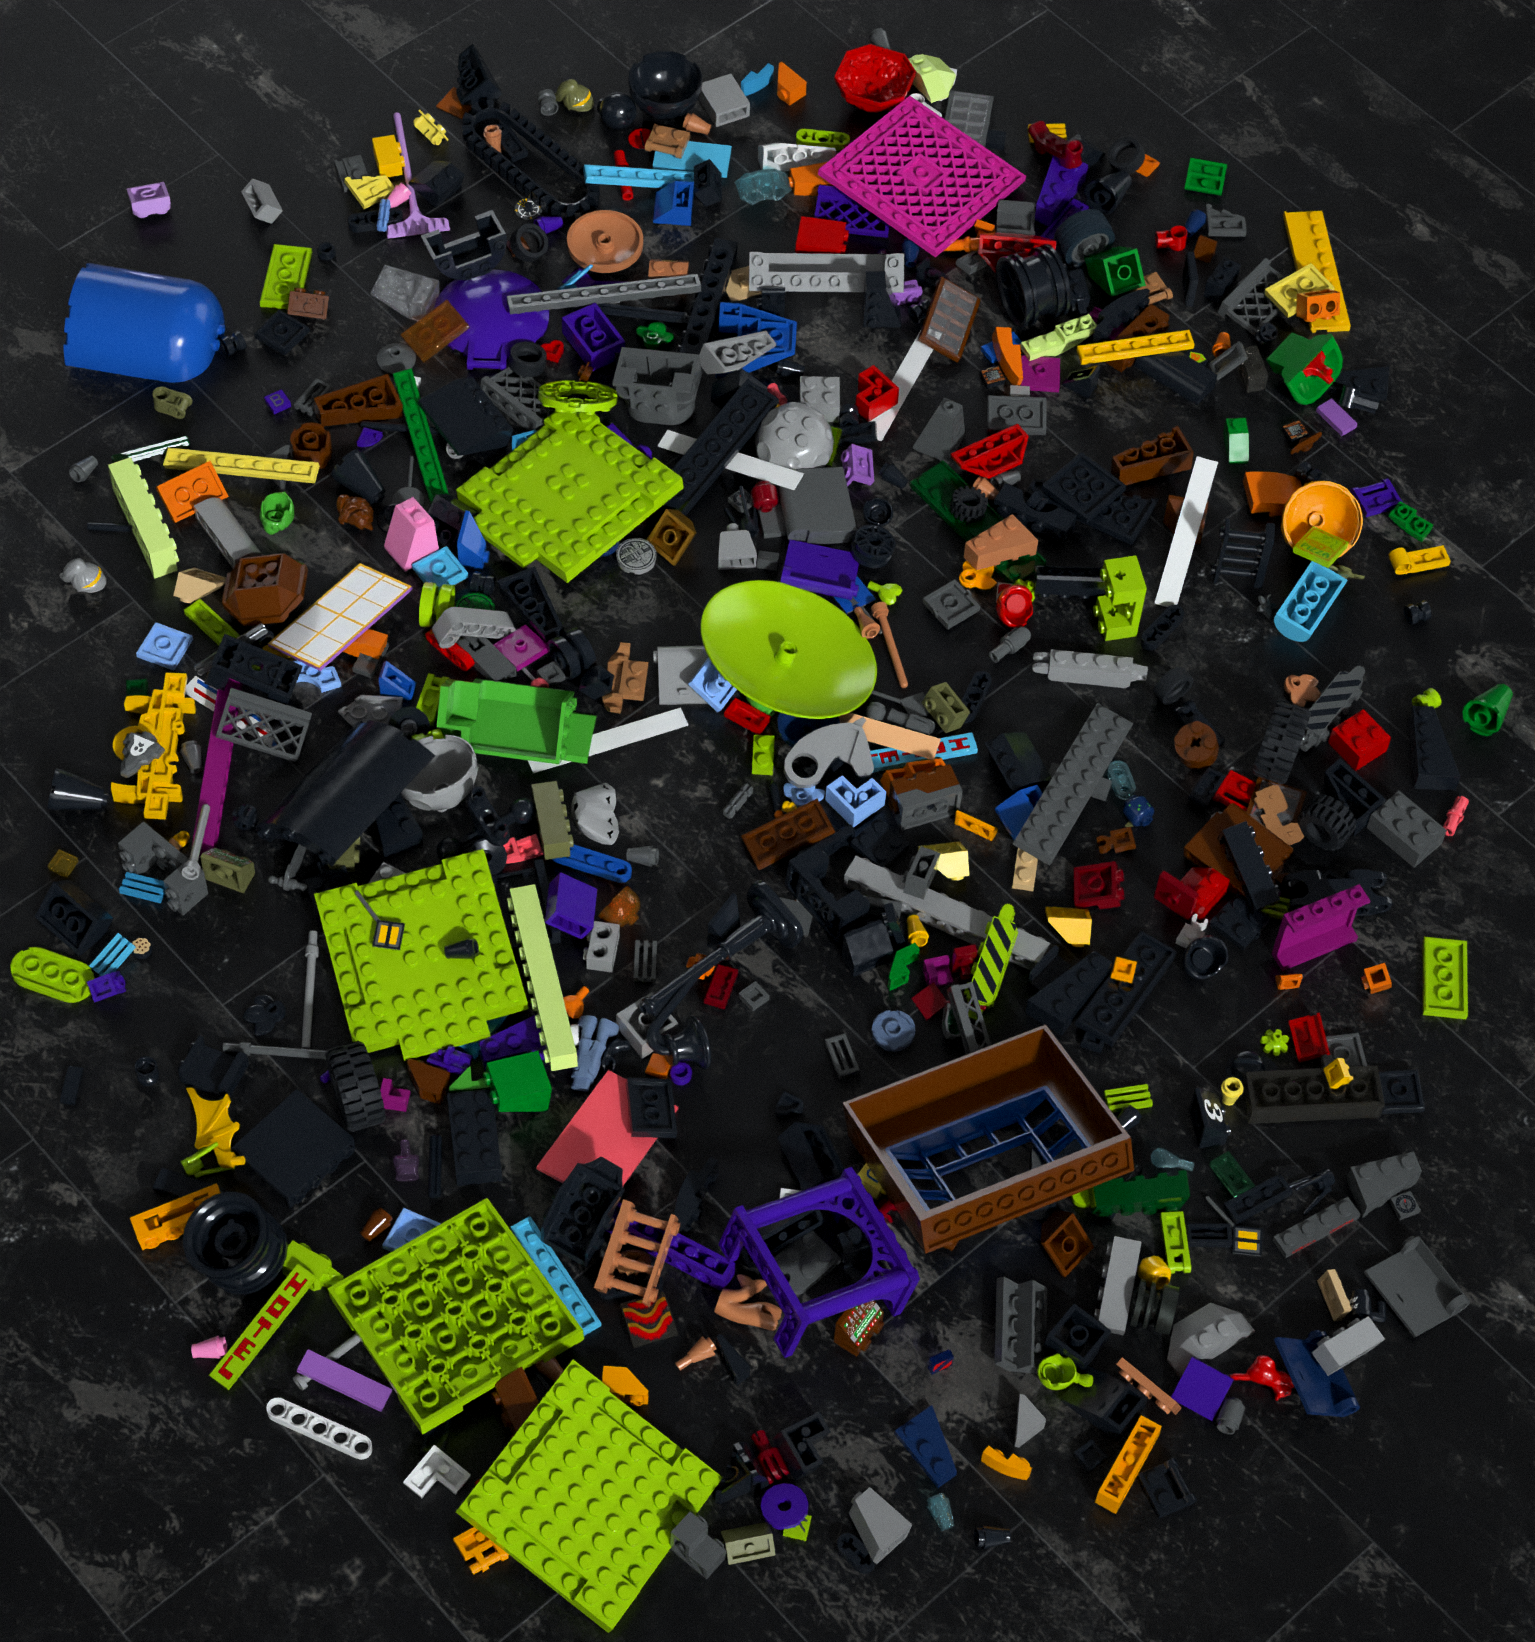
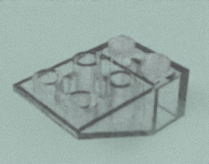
M384 265L371 291L372 296L400 314L423 323L427 322L440 294L439 280Z

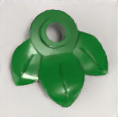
M653 322L649 327L638 326L636 330L637 336L643 339L644 346L651 350L659 348L661 343H668L674 339V334L666 332V326L661 322Z

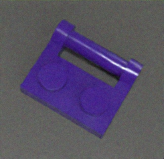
M1388 478L1369 486L1350 489V493L1358 501L1365 518L1393 510L1400 501L1402 502ZM1379 490H1383V491H1380V492H1377V493H1373V494H1370V495H1367V496H1363V495H1365V494H1369V493H1372V492H1376V491H1379Z

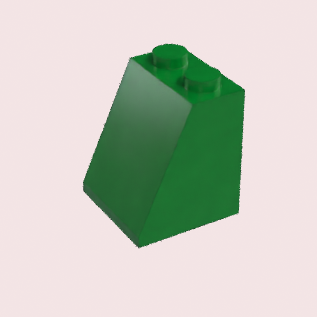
M1118 246L1084 257L1089 277L1110 297L1146 286L1137 248Z
M539 1051L487 1063L486 1072H483V1079L485 1085L490 1086V1099L492 1104H496L498 1112L548 1111L552 1087Z

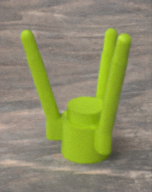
M218 1142L208 1147H203L192 1156L181 1161L186 1174L189 1177L194 1175L196 1179L204 1175L234 1168L217 1167L203 1171L200 1170L204 1167L200 1158L216 1148Z

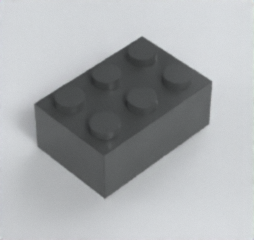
M1400 791L1371 814L1367 825L1368 830L1414 868L1442 844L1447 832L1444 827Z

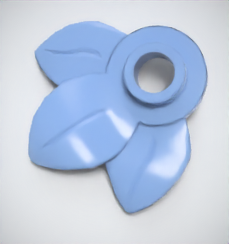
M785 783L783 787L784 795L792 799L797 808L815 799L821 801L825 796V791L815 789V786L811 788H797L791 783Z

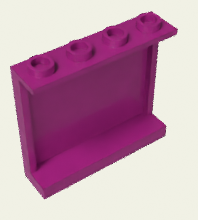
M1360 884L1283 915L1272 951V956L1282 971L1357 941L1358 935L1352 928L1355 914L1359 907L1371 902Z

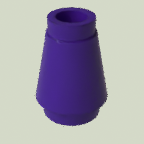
M560 216L538 217L534 220L533 224L541 227L545 234L562 228L563 220Z

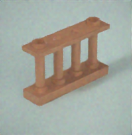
M623 1199L594 1288L605 1294L608 1288L611 1289L613 1287L642 1296V1303L650 1307L651 1302H655L658 1295L656 1287L672 1238L677 1236L680 1228L679 1219L676 1215L671 1214L669 1222L638 1213L632 1202ZM636 1221L665 1230L662 1243L631 1235L627 1231L630 1222ZM628 1243L658 1252L654 1266L623 1257L622 1253H620L622 1245ZM621 1265L650 1274L647 1288L616 1279L613 1275L615 1266Z

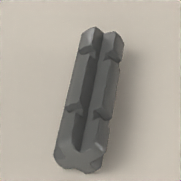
M744 784L740 788L741 791H738L729 801V805L727 804L724 807L722 814L728 819H731L736 814L735 811H738L753 793V787L749 784Z

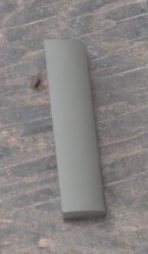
M209 498L194 505L196 519L233 569L240 558L263 556L220 498Z

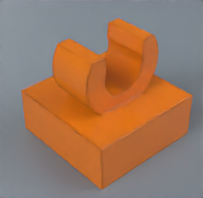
M977 219L975 223L976 238L980 237V234L996 233L995 225Z

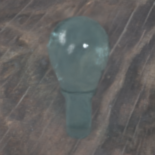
M1164 1148L1155 1149L1151 1154V1162L1157 1168L1178 1167L1192 1171L1194 1168V1162L1179 1159L1178 1156L1173 1155Z

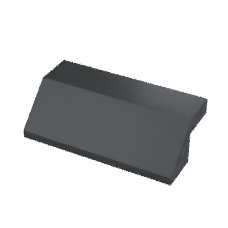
M1004 1276L997 1278L995 1364L1009 1372L1037 1373L1039 1363L1046 1358V1349L1043 1346L1047 1334V1287L1034 1280L1017 1284Z

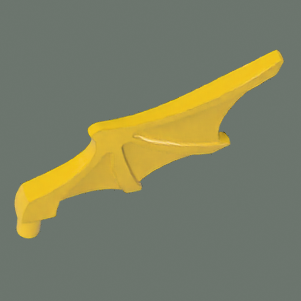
M186 1088L192 1100L197 1120L195 1148L199 1150L218 1142V1146L213 1150L218 1164L222 1168H234L237 1165H244L245 1157L236 1156L234 1152H231V1140L234 1133L239 1130L240 1124L238 1122L233 1123L228 1115V1108L231 1103L229 1095L225 1094L224 1098L218 1101H209L201 1098L194 1088Z

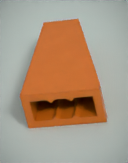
M827 162L790 168L787 184L789 188H792L794 195L818 196L819 185L833 186L818 175L819 168Z

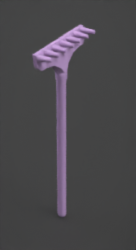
M396 112L393 118L397 139L401 146L400 155H403L405 167H403L406 187L412 194L409 196L410 214L408 218L402 222L388 225L386 230L387 238L427 234L438 229L440 232L449 231L450 227L447 218H428L419 211L415 189L408 184L412 180V173L401 115Z

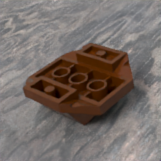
M284 553L240 558L233 571L227 573L222 598L223 607L243 626L284 622L289 616L288 613L294 610L304 598L308 568L306 564L290 558Z

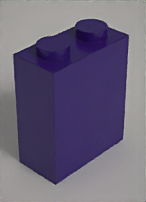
M560 872L549 883L545 923L583 939L593 929L597 888Z

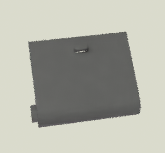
M1419 1236L1407 1238L1402 1243L1403 1248L1399 1253L1364 1272L1414 1338L1460 1313L1470 1304V1300Z

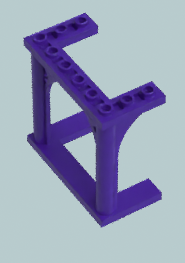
M852 1167L844 1169L839 1178L749 1210H745L743 1205L734 1208L718 1244L729 1263L738 1259L743 1246H745L785 1316L773 1339L784 1358L793 1355L808 1324L864 1303L883 1299L893 1317L900 1315L920 1280L917 1269L908 1260L906 1251L897 1242L894 1232L886 1224L882 1212L877 1209L871 1194L866 1191L860 1176L855 1173ZM810 1210H829L837 1224L849 1218L860 1227L869 1241L872 1260L868 1272L861 1280L852 1285L800 1303L757 1229ZM877 1261H887L891 1269L880 1267ZM876 1271L879 1275L875 1277L873 1272Z

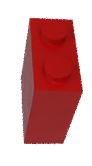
M801 216L795 253L846 254L847 245L844 242H848L849 230H846V222Z

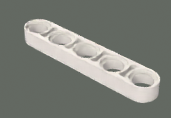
M273 1398L267 1404L268 1417L278 1424L356 1459H366L372 1453L371 1440L361 1433L282 1398ZM282 1405L284 1411L281 1414L275 1415L271 1412L273 1406ZM302 1414L305 1416V1420L301 1424H294L292 1422L293 1416ZM318 1423H322L326 1426V1430L323 1433L317 1434L313 1431V1427ZM338 1433H344L347 1435V1439L343 1443H337L334 1441V1436ZM359 1442H364L368 1445V1449L360 1453L355 1450V1446Z

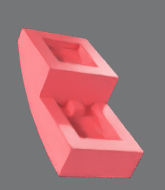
M537 834L518 841L513 837L509 839L508 843L503 845L507 853L506 864L526 861L544 855Z

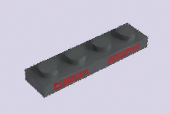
M1347 1196L1273 1237L1272 1241L1284 1258H1287L1359 1219L1361 1214Z

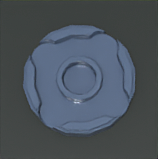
M886 1010L878 1014L874 1019L871 1032L873 1040L879 1047L895 1052L910 1046L914 1041L916 1030L914 1021L908 1014L899 1010Z

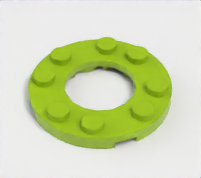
M562 380L540 386L538 400L542 403V406L555 408L556 412L575 411L593 415L595 411H610V408L617 404V393L613 388L600 383ZM572 394H584V395H588V397H590V398H595V399H587V398H585V402H583V400L580 399V398H569V399H568V397H560V396H562V395H563V396H570V395H572Z

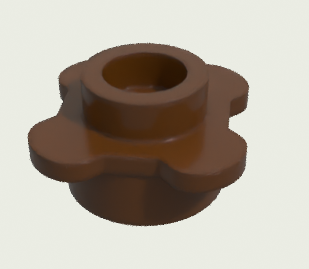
M589 361L586 366H581L577 374L580 377L578 382H581V380L588 381L594 369L589 366Z

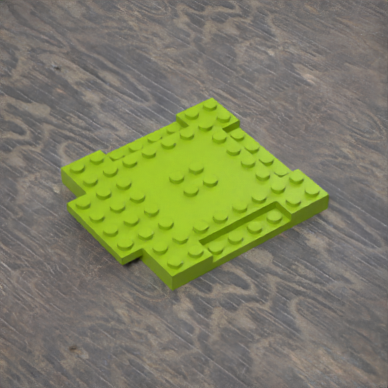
M555 411L544 420L545 426L492 468L488 469L485 466L457 488L456 492L460 502L479 512L474 517V520L485 540L523 569L536 559L568 583L681 491L684 486L681 476L655 457L651 460L600 423V418L596 414L587 415L583 412L567 411L561 413Z
M484 849L443 859L442 864L361 886L353 883L314 894L352 1041L363 1042L368 1053L400 1045L404 1061L409 1058L413 1059L438 1052L440 1048L446 1050L449 1045L457 1047L489 1038L491 1036L487 1025L488 1020L529 1009ZM356 890L359 891L380 920L405 923L400 950L372 947L377 923L355 895ZM468 937L477 940L479 955L474 956L473 959L446 958L445 946Z

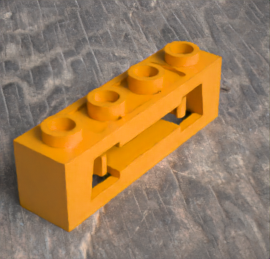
M217 1183L130 1217L142 1250L155 1248L162 1242L178 1239L184 1234L185 1226L193 1211L206 1199L221 1193Z
M1142 1415L1140 1416L1099 1489L1095 1503L1115 1514L1117 1513L1156 1443L1162 1428L1161 1425Z

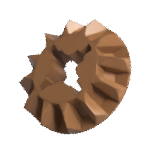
M632 1249L621 1252L623 1257L651 1265V1257L644 1251ZM621 1265L615 1266L619 1273H626L627 1276L630 1274L637 1276L638 1273H644Z

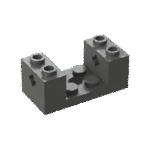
M144 821L118 843L119 855L123 863L122 867L126 872L142 875L157 863L162 870L166 869L171 873L163 882L165 886L164 892L168 900L167 905L173 911H178L185 915L208 894L204 871L200 869L198 878L194 880L183 877V864L189 858Z

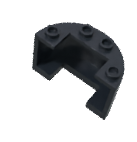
M493 210L475 216L479 232L444 244L439 229L421 235L422 241L436 267L444 275L457 280H470L489 273L497 266L505 253L507 237Z

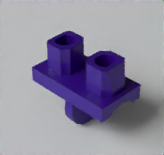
M449 1045L446 1050L440 1048L438 1052L430 1054L427 1064L433 1067H443L448 1072L460 1077L469 1067L473 1058L472 1055L457 1051L454 1046Z

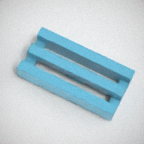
M117 933L89 967L100 976L115 972L136 947ZM126 945L127 947L125 948V950H124V951L118 956V958L113 962V960L117 957V954H118V953L124 948V946ZM110 962H113L111 966L105 972H103V970L110 964Z

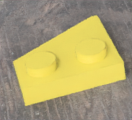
M386 175L376 177L362 176V179L346 177L344 183L363 209L380 202L381 199L388 198L394 189L393 184Z

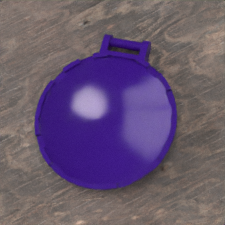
M492 269L489 273L470 280L455 279L449 283L439 294L435 302L433 320L436 331L443 338V342L452 350L456 349L462 352L463 356L467 357V370L487 368L503 371L507 368V359H509L510 350L513 345L524 341L536 343L541 336L543 337L549 324V310L510 314L507 296L542 291L524 276L510 271Z

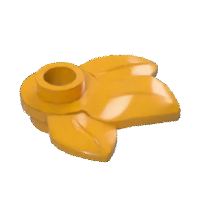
M966 560L963 564V572L959 576V582L966 588L991 589L997 585V582L991 578L994 566L976 571Z

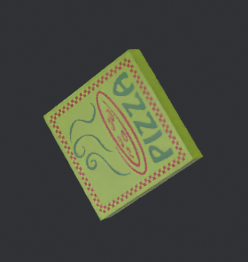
M1313 526L1293 547V553L1329 568L1348 548L1349 542Z

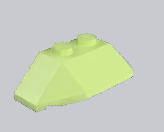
M924 54L914 55L912 58H909L910 63L916 70V76L912 84L931 103L947 98L955 81L956 74L940 58Z

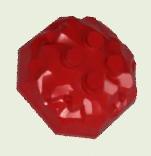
M868 44L846 52L834 76V80L841 92V96L846 99V102L866 112L878 113L891 111L905 100L915 79L916 70L905 54Z

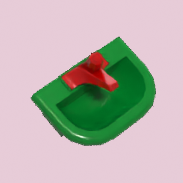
M1292 332L1267 358L1273 372L1283 377L1293 399L1302 405L1312 404L1319 399L1338 378L1343 366L1341 350L1331 333L1317 335L1309 340Z

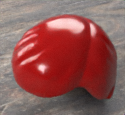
M1012 585L1001 592L996 602V612L999 619L1006 626L1019 628L1027 624V620L1033 615V596L1031 591L1023 585Z

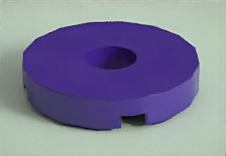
M782 1483L774 1485L762 1497L761 1512L763 1519L777 1530L794 1528L808 1515L809 1505L806 1494L793 1484ZM781 1503H789L791 1508L788 1511H781L778 1509V1506Z

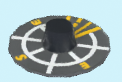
M529 198L522 199L515 205L516 215L525 220L535 219L543 211L541 204L538 207L532 198L531 200Z

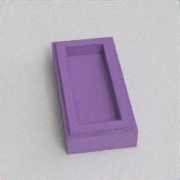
M1333 399L1326 401L1316 409V412L1341 436L1357 427V423Z

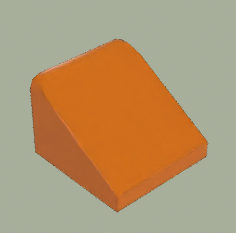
M1145 154L1144 162L1136 172L1148 177L1159 166L1160 162Z
M1302 974L1276 975L1277 988L1279 990L1299 988L1303 977Z
M653 1053L645 1074L659 1079H666L672 1066L668 1064L665 1056Z

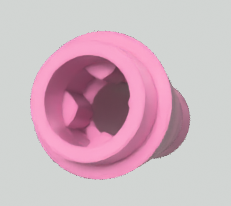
M404 184L396 185L387 198L390 200V208H396L410 199L409 196L412 193Z
M215 1336L197 1344H192L193 1358L222 1359V1356H225L228 1352L227 1341L225 1337Z

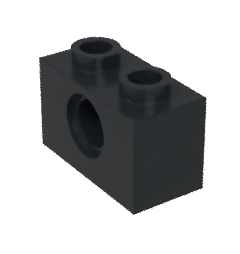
M710 159L694 166V194L705 207L722 200V174Z

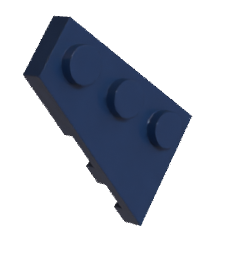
M932 1405L895 1430V1436L937 1488L956 1476L957 1470Z

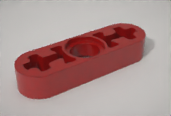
M432 629L425 634L428 642L461 670L466 672L475 665L471 655L457 643L449 648H441Z

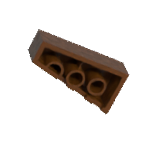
M385 374L315 397L314 412L322 426L359 423L361 421L403 418V404L389 375Z

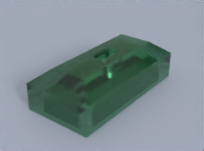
M1229 1151L1210 1161L1209 1166L1234 1198L1255 1187L1254 1183Z

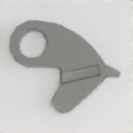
M862 717L853 723L825 726L800 739L784 760V774L788 782L797 788H811L819 784L835 758H839L852 766L858 777L870 776L874 770L868 741L862 728L866 719ZM801 756L809 757L816 763L817 772L812 777L801 778L792 769L793 761Z

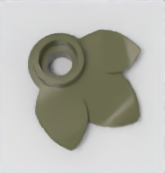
M1331 565L1329 567L1330 570L1345 579L1354 578L1362 580L1365 578V576L1353 574L1352 569L1345 566L1336 565L1335 567Z

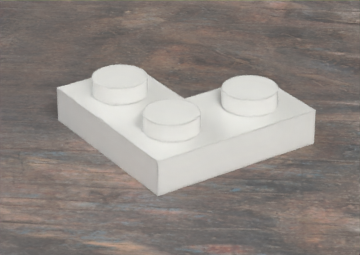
M433 1445L403 1483L421 1498L424 1497L437 1480L456 1495L471 1477V1474Z

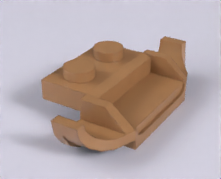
M620 642L617 652L611 656L607 663V670L614 675L611 693L602 696L604 707L608 712L621 714L623 699L644 701L648 662L629 660L630 643Z

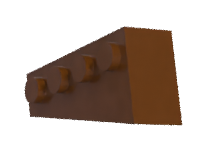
M1176 426L1167 434L1165 432L1159 434L1157 439L1142 442V446L1138 448L1132 447L1113 456L1111 474L1125 485L1189 470L1192 468L1194 452L1180 428Z

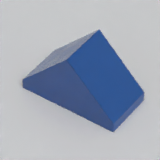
M385 661L379 676L380 695L403 697V700L408 701L412 700L417 682L388 661Z

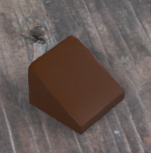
M1200 235L1194 250L1195 258L1210 263L1215 255L1217 241Z

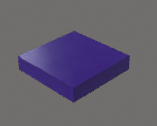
M1191 1357L1171 1398L1213 1421L1234 1379Z

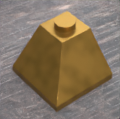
M666 509L647 541L654 546L660 555L673 566H676L695 536L696 530L693 522L679 510Z

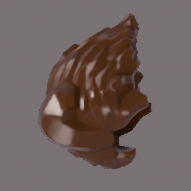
M341 494L337 499L338 522L343 525L344 523L355 525L360 530L364 528L373 530L371 522H373L374 511L366 499Z

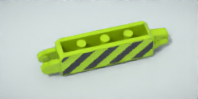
M1008 903L1002 907L998 917L994 916L992 922L988 921L985 929V934H988L986 941L981 942L978 954H980L979 961L974 962L971 974L974 975L972 982L979 1005H985L988 1009L995 1004L1018 936V928L1013 922L1015 916L1014 907ZM967 988L964 991V995H967L966 999L969 1002L971 996ZM969 1009V1019L976 1021V1013Z

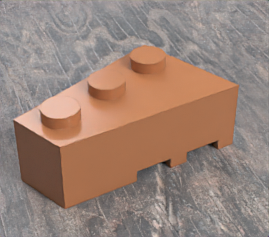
M1012 514L966 542L964 558L977 571L999 565L1002 561L1009 559L1014 561L1018 560V557L1028 554L1030 556L1036 555L1038 539Z

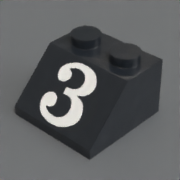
M1195 1088L1189 1112L1198 1147L1205 1148L1225 1145L1227 1137L1230 1136V1127L1224 1121L1225 1108L1223 1103H1220L1218 1095L1201 1088Z

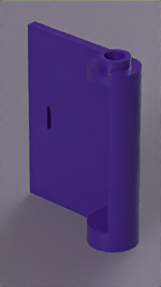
M790 539L780 582L810 592L852 600V596L857 597L859 585L855 584L859 563L853 558L851 552Z

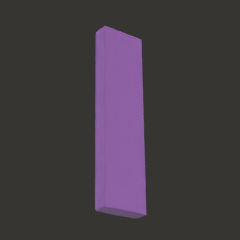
M309 1349L297 1369L298 1373L382 1412L392 1393L391 1388Z

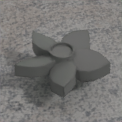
M1271 594L1265 598L1258 596L1261 605L1257 607V611L1263 612L1267 618H1270L1272 610L1277 608L1275 603H1270Z

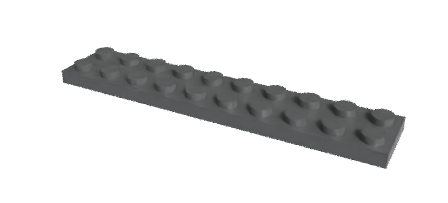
M1099 703L1096 704L1013 845L1049 866L1051 865L1132 727V722Z

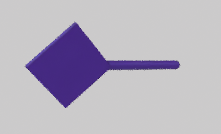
M579 268L562 280V283H566L579 270L582 271V269ZM586 273L574 284L577 288L629 281H595Z

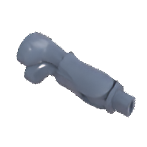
M590 1015L581 1016L578 1020L579 1028L582 1030L577 1051L578 1067H572L571 1075L573 1080L571 1088L583 1092H588L590 1085L594 1083V1079L600 1069L602 1055L606 1050L605 1045L608 1037H615L619 1031V1026L616 1023L601 1018L598 1025L597 1018ZM598 1025L596 1040H591Z

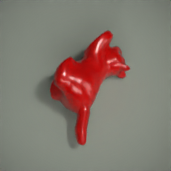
M1267 1355L1257 1356L1246 1373L1229 1375L1234 1380L1252 1381L1271 1387L1275 1393L1276 1401L1290 1395L1292 1392L1291 1388L1295 1387L1290 1376L1283 1371H1277L1275 1362Z

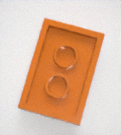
M211 461L155 487L173 523L195 514L194 505L206 499L220 498L223 500L229 497Z

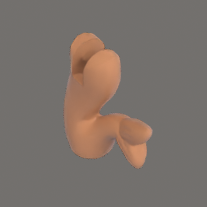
M738 1274L737 1279L741 1289H722L714 1311L716 1314L740 1324L756 1326L770 1331L776 1330L778 1326L777 1320L781 1318L782 1310L778 1306L768 1302L741 1304L767 1286L765 1280H752L746 1275Z

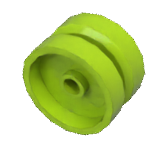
M424 582L419 605L420 627L431 628L435 623V619L437 621L446 609L454 607V585L443 584L438 594L436 583Z

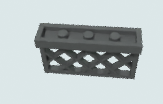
M1267 258L1222 302L1217 312L1222 317L1228 315L1254 336L1263 324L1269 323L1280 311L1275 304L1271 303V300L1265 293L1256 292V287H1264L1266 289L1285 278L1270 266L1271 261ZM1270 274L1275 278L1276 282H1267L1266 276ZM1245 298H1254V304H1246ZM1258 298H1266L1267 304H1259ZM1243 309L1244 315H1237L1233 310ZM1247 309H1256L1257 316L1248 315ZM1260 309H1268L1269 316H1261ZM1249 320H1258L1259 326L1254 328L1250 325Z
M510 367L491 378L485 376L481 379L480 387L493 404L527 431H538L545 426L544 420L546 418L542 420L536 414L547 415L548 417L555 412L550 407H547V409L536 408V404L542 405L536 398L542 385L532 377H523L521 375H518L519 378L508 377L513 372ZM496 382H505V386H500ZM508 383H519V387H509ZM522 384H530L533 388H522ZM508 392L519 393V397H514ZM522 393L533 394V398L522 397ZM522 403L533 404V408H528Z
M231 688L216 738L297 762L312 713ZM229 707L239 708L242 714L232 718L228 711ZM252 713L259 714L262 721L252 724L248 715ZM245 718L249 727L239 730L235 721ZM273 719L279 720L282 727L273 731L268 722ZM232 724L236 731L232 735L221 733L223 727ZM265 724L270 733L260 737L255 728ZM294 725L303 728L302 733L293 737L289 730ZM252 730L257 739L250 742L245 740L242 734ZM285 730L290 739L280 743L276 734ZM272 736L277 745L270 748L265 746L262 740ZM292 742L296 748L295 755L286 753L283 746Z

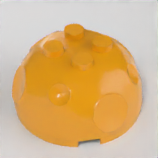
M1311 481L1295 491L1286 502L1282 512L1281 531L1285 542L1293 549L1313 526L1349 542L1348 548L1339 556L1341 557L1355 545L1360 536L1363 524L1362 511L1356 498L1342 485L1331 481Z

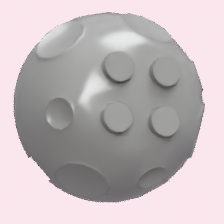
M788 402L769 411L761 421L755 435V450L760 460L795 471L796 469L825 468L833 452L834 440L832 429L827 419L814 407L808 404H801L800 402Z
M445 735L446 739H433V736L418 740L435 757L401 792L402 796L419 809L437 810L438 812H444L463 801L470 791L473 790L479 768L474 749L466 740L453 735Z

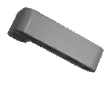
M450 607L446 609L432 627V632L441 648L453 646L461 635L503 639L516 631L507 612L463 607Z

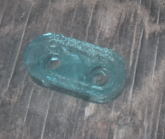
M1123 761L1111 762L1107 775L1109 780H1112L1111 786L1118 798L1127 800L1135 794L1136 790L1130 769Z

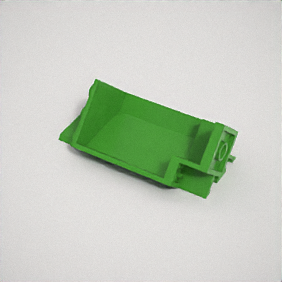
M477 678L473 682L447 679L440 688L437 727L441 729L444 739H446L445 735L460 737L466 740L477 754L560 764L562 760L587 764L597 715L573 712L577 706V698H574V691Z

